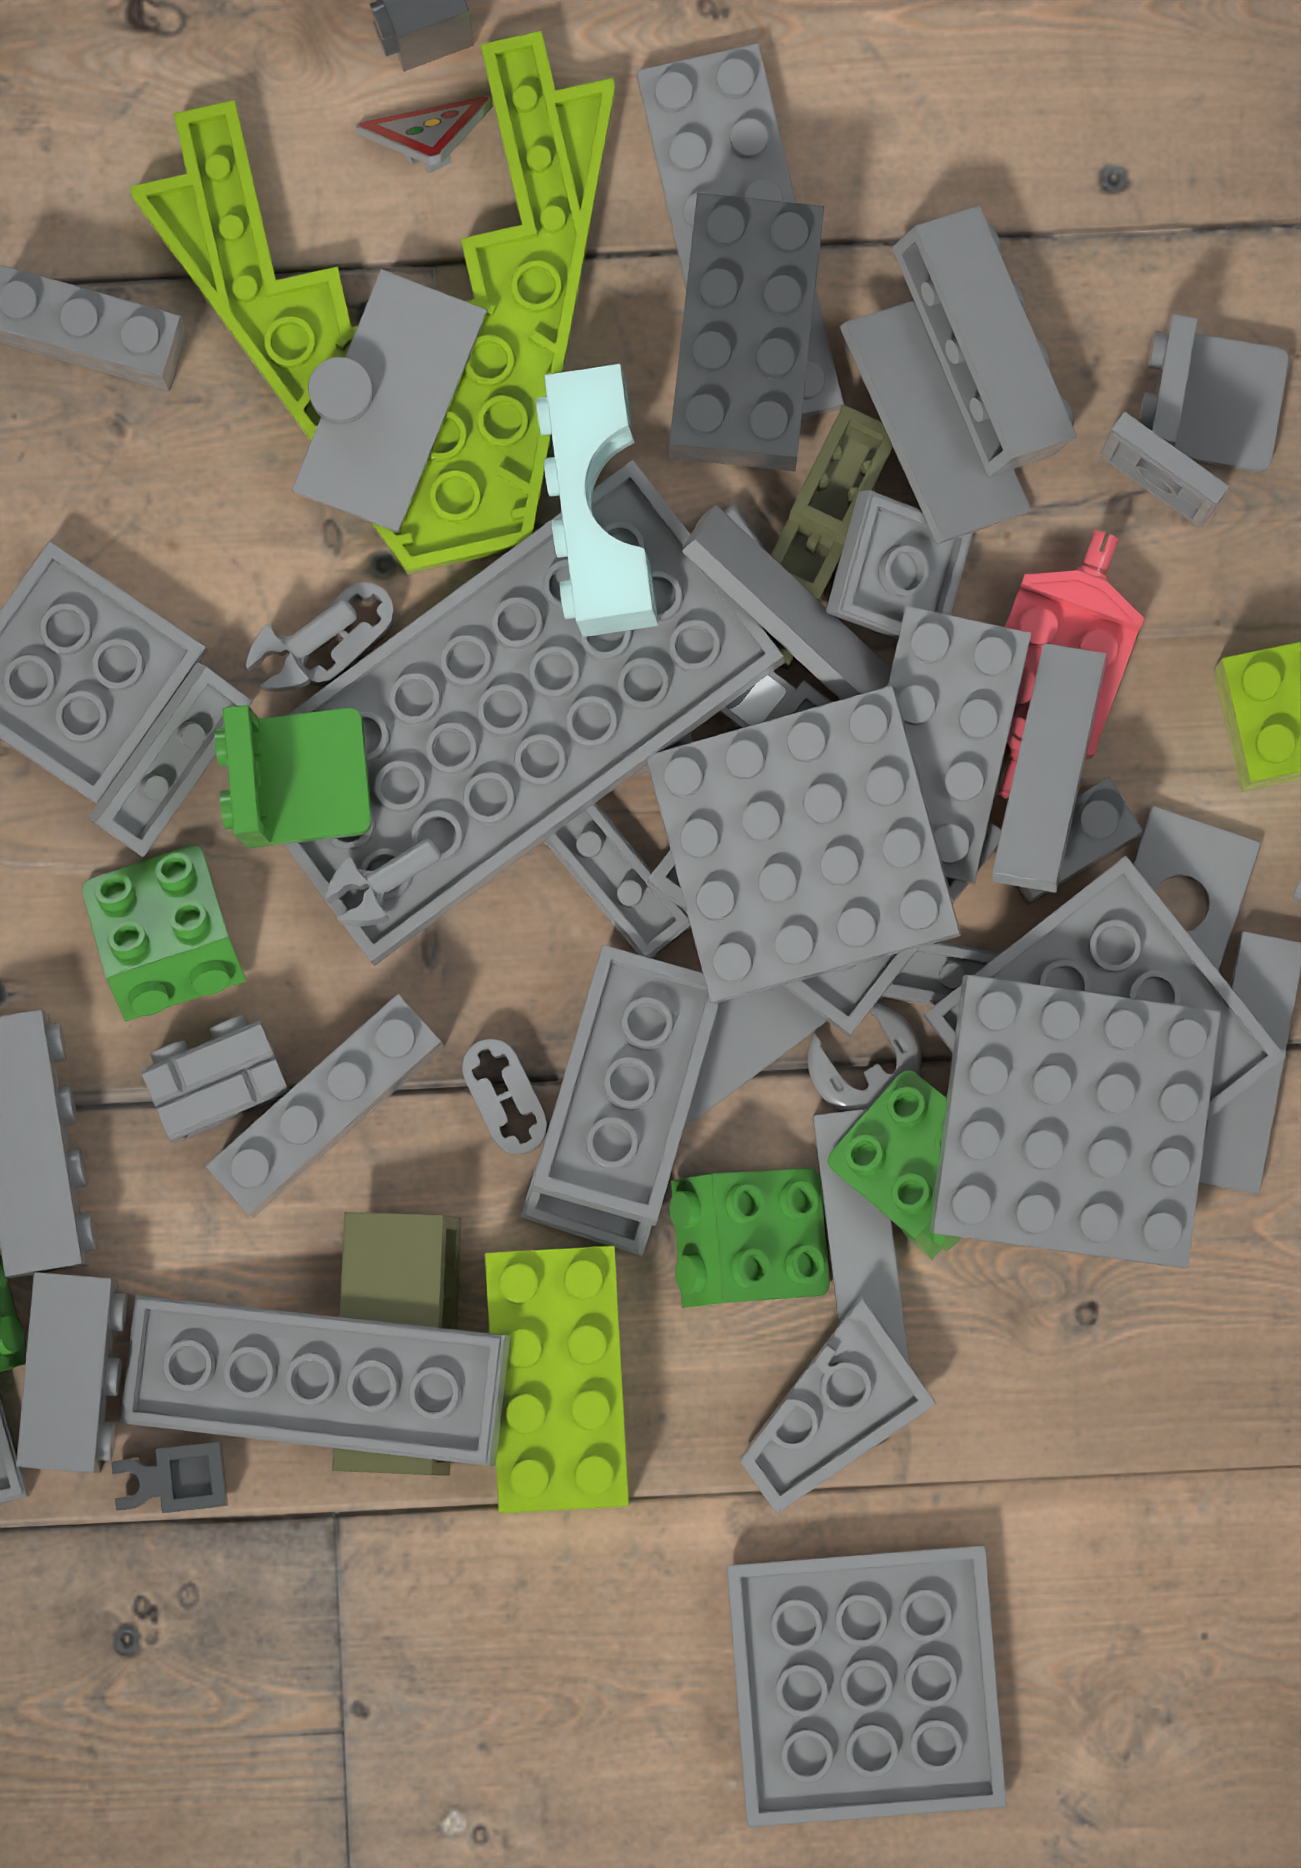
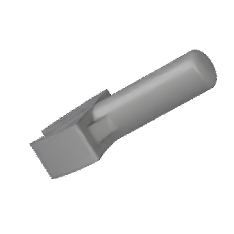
M339 600L292 636L275 635L269 624H266L258 633L249 651L246 662L247 670L251 671L257 667L267 656H284L288 653L289 655L285 658L284 669L261 684L262 690L282 692L299 689L310 684L309 678L303 672L305 657L356 620L357 615L353 606L346 600Z
M426 838L374 871L358 869L352 857H348L333 875L325 893V900L331 904L344 896L348 890L354 888L362 891L367 890L364 893L362 903L358 907L350 909L337 917L338 921L348 926H371L387 922L390 918L382 909L386 893L441 859V852L433 840Z

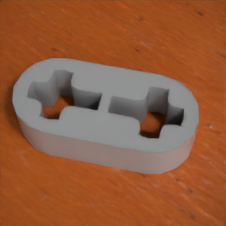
M369 582L353 584L345 589L320 613L322 614L342 599L348 601L351 605L357 599L366 604L374 599L381 602L376 609L380 619L377 625L372 627L364 621L349 634L344 629L336 634L342 641L330 653L335 663L332 668L326 671L322 666L317 665L310 671L305 667L310 659L309 655L305 657L303 672L309 678L310 685L327 686L357 664L388 634L393 626L395 613L392 600L386 590L377 584ZM334 637L329 639L320 647L326 646Z
M495 1039L478 1041L465 1054L462 1072L493 1140L505 1152L513 1155L532 1153L543 1143L547 1134L548 1124L545 1113L516 1053L508 1044ZM490 1051L495 1059L504 1056L507 1058L509 1066L505 1067L501 1073L509 1091L497 1096L491 1082L487 1078L478 1081L475 1079L473 1071L481 1066L478 1056L483 1052ZM512 1098L522 1116H528L533 1113L537 1120V1123L529 1128L532 1139L526 1143L520 1144L515 1136L504 1138L501 1134L500 1129L508 1124V1117L501 1104Z

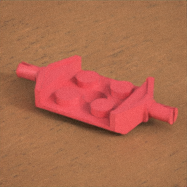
M1093 531V537L1083 561V566H1079L1077 570L1025 574L1005 627L1031 633V639L1006 749L1009 751L1008 758L1011 761L1009 762L1000 790L997 792V795L1007 799L1010 794L1043 643L1106 653L1107 663L1085 760L1092 759L1095 755L1106 719L1138 632L1144 621V617L1107 582L1108 577L1105 573H1107L1116 545L1119 543V539L1111 534L1107 538L1103 552H1100L1099 549L1105 532Z

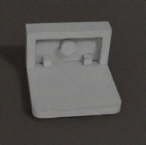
M1173 314L1165 332L1156 330L1154 332L1148 368L1158 370L1154 394L1144 392L1138 421L1195 462L1256 473L1265 471L1270 466L1273 457L1289 363L1288 354L1278 347L1196 333L1198 318Z

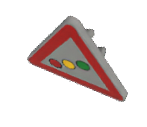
M483 95L364 120L357 123L356 127L359 136L406 155L410 165L418 162L425 163L426 171L431 173L451 163L450 154L491 110L493 104L490 96Z

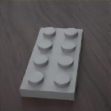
M906 606L888 686H893L896 690L946 878L975 885L1031 633Z
M602 945L531 1191L656 1226L719 1003L713 1004L710 1001L703 973Z

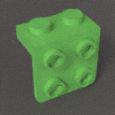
M249 705L222 708L224 727L215 728L214 732L218 764L220 767H228L229 790L220 792L221 817L224 828L233 829V834L247 849L358 836L369 832L373 822L363 718L356 709L341 708L258 718Z
M189 845L93 877L83 884L82 894L104 974L125 1022L142 1016L154 1015L165 1008L204 995L217 994L225 988L246 982L240 959L225 925L205 855L199 846Z
M908 1070L901 1072L831 1151L828 1156V1165L837 1176L900 1227L913 1245L933 1260L941 1249L944 1251L949 1250L961 1239V1237L929 1233L947 1098L918 1074Z
M814 1169L713 1173L671 1180L672 1198L669 1210L672 1223L675 1226L678 1257L675 1278L677 1286L681 1291L682 1308L705 1307L736 1302L823 1296L828 1292L830 1280L821 1181L819 1174Z

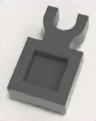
M222 1441L155 1449L157 1466L149 1467L135 1460L111 1462L112 1474L131 1472L139 1480V1489L134 1496L115 1498L116 1511L135 1509L145 1504L149 1499L159 1496L162 1513L228 1506Z

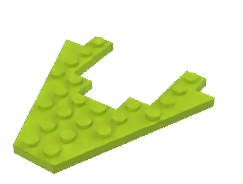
M542 30L480 44L521 225L461 238L474 299L465 302L486 309L487 315L399 533L371 523L408 575L506 553L533 534L535 530L545 476L544 459L548 458L552 434L541 435L536 398L547 396L544 375L564 372L615 97L613 77L555 90ZM235 100L173 113L187 174L129 186L132 199L311 442L321 416L313 408L309 397L308 385L310 377L315 368L325 360L334 357H346L358 325L351 327L338 267L276 280Z

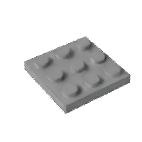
M49 541L0 610V739L97 805L197 662H201L208 650L204 645Z

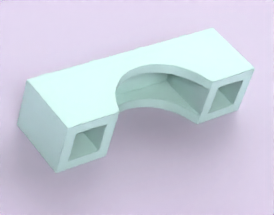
M614 364L544 375L547 396L536 398V407L541 435L552 434L555 457L544 459V470L549 496L560 495L562 518L552 520V532L557 558L568 557L570 580L560 581V595L565 619H576L583 637L659 626L651 564L645 548L624 543L609 535L596 522L592 512V494L601 470L618 452L635 443L627 382L621 365Z

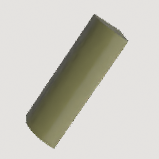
M344 1212L340 1317L457 1330L462 1218L427 1214ZM333 1448L332 1471L450 1476L451 1461Z

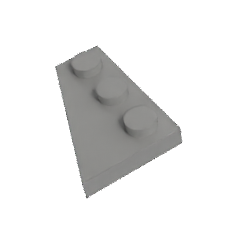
M862 1295L740 1456V1463L776 1514L936 1404L930 1392Z

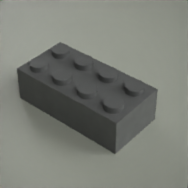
M697 192L669 441V458L796 472L824 206Z

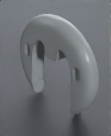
M876 1003L870 1013L876 1017L894 1050L896 1057L895 1072L887 1074L879 1064L874 1065L864 1072L868 1084L866 1090L855 1089L842 1079L821 1048L820 1040L813 1033L807 1056L809 1074L818 1093L836 1109L842 1112L869 1109L901 1072L909 1070L920 1076L922 1051L919 1039L910 1023L892 1008Z

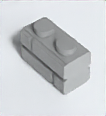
M241 1015L209 1029L213 1038L211 1041L189 1049L186 1040H182L150 1054L154 1065L142 1069L141 1073L166 1134L172 1143H179L276 1102L291 1090L268 1033L260 1020L248 1024L245 1015Z

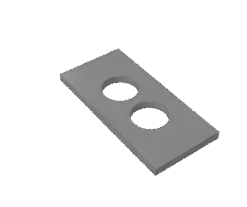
M1152 806L1133 865L1154 892L1161 882L1176 876L1190 878L1203 888L1208 901L1207 914L1199 926L1186 932L1217 971H1219L1261 842Z

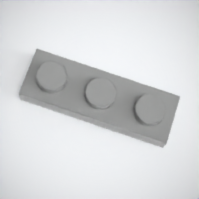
M197 662L87 818L133 852L144 857L215 757V728L224 727L222 708L249 705L250 707L253 701L207 666Z

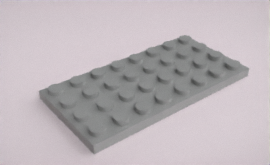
M631 460L594 488L592 512L596 522L609 535L624 543L645 548L651 564L659 626L583 637L576 619H565L560 595V581L570 580L568 557L557 558L552 532V520L561 519V512L288 714L354 708L363 718L373 822L371 829L364 835L284 844L324 900L326 890L333 875L348 857H352L358 869L374 871L426 838L433 840L441 852V859L386 893L382 909L390 918L389 921L371 926L344 925L374 966L648 764L647 760L654 754L669 749L785 663L784 656L759 623L683 554L681 550L688 540L690 533L634 460ZM355 888L348 890L344 896L331 904L327 902L335 915L339 917L348 910L358 907L362 903L364 893L367 890L362 891Z

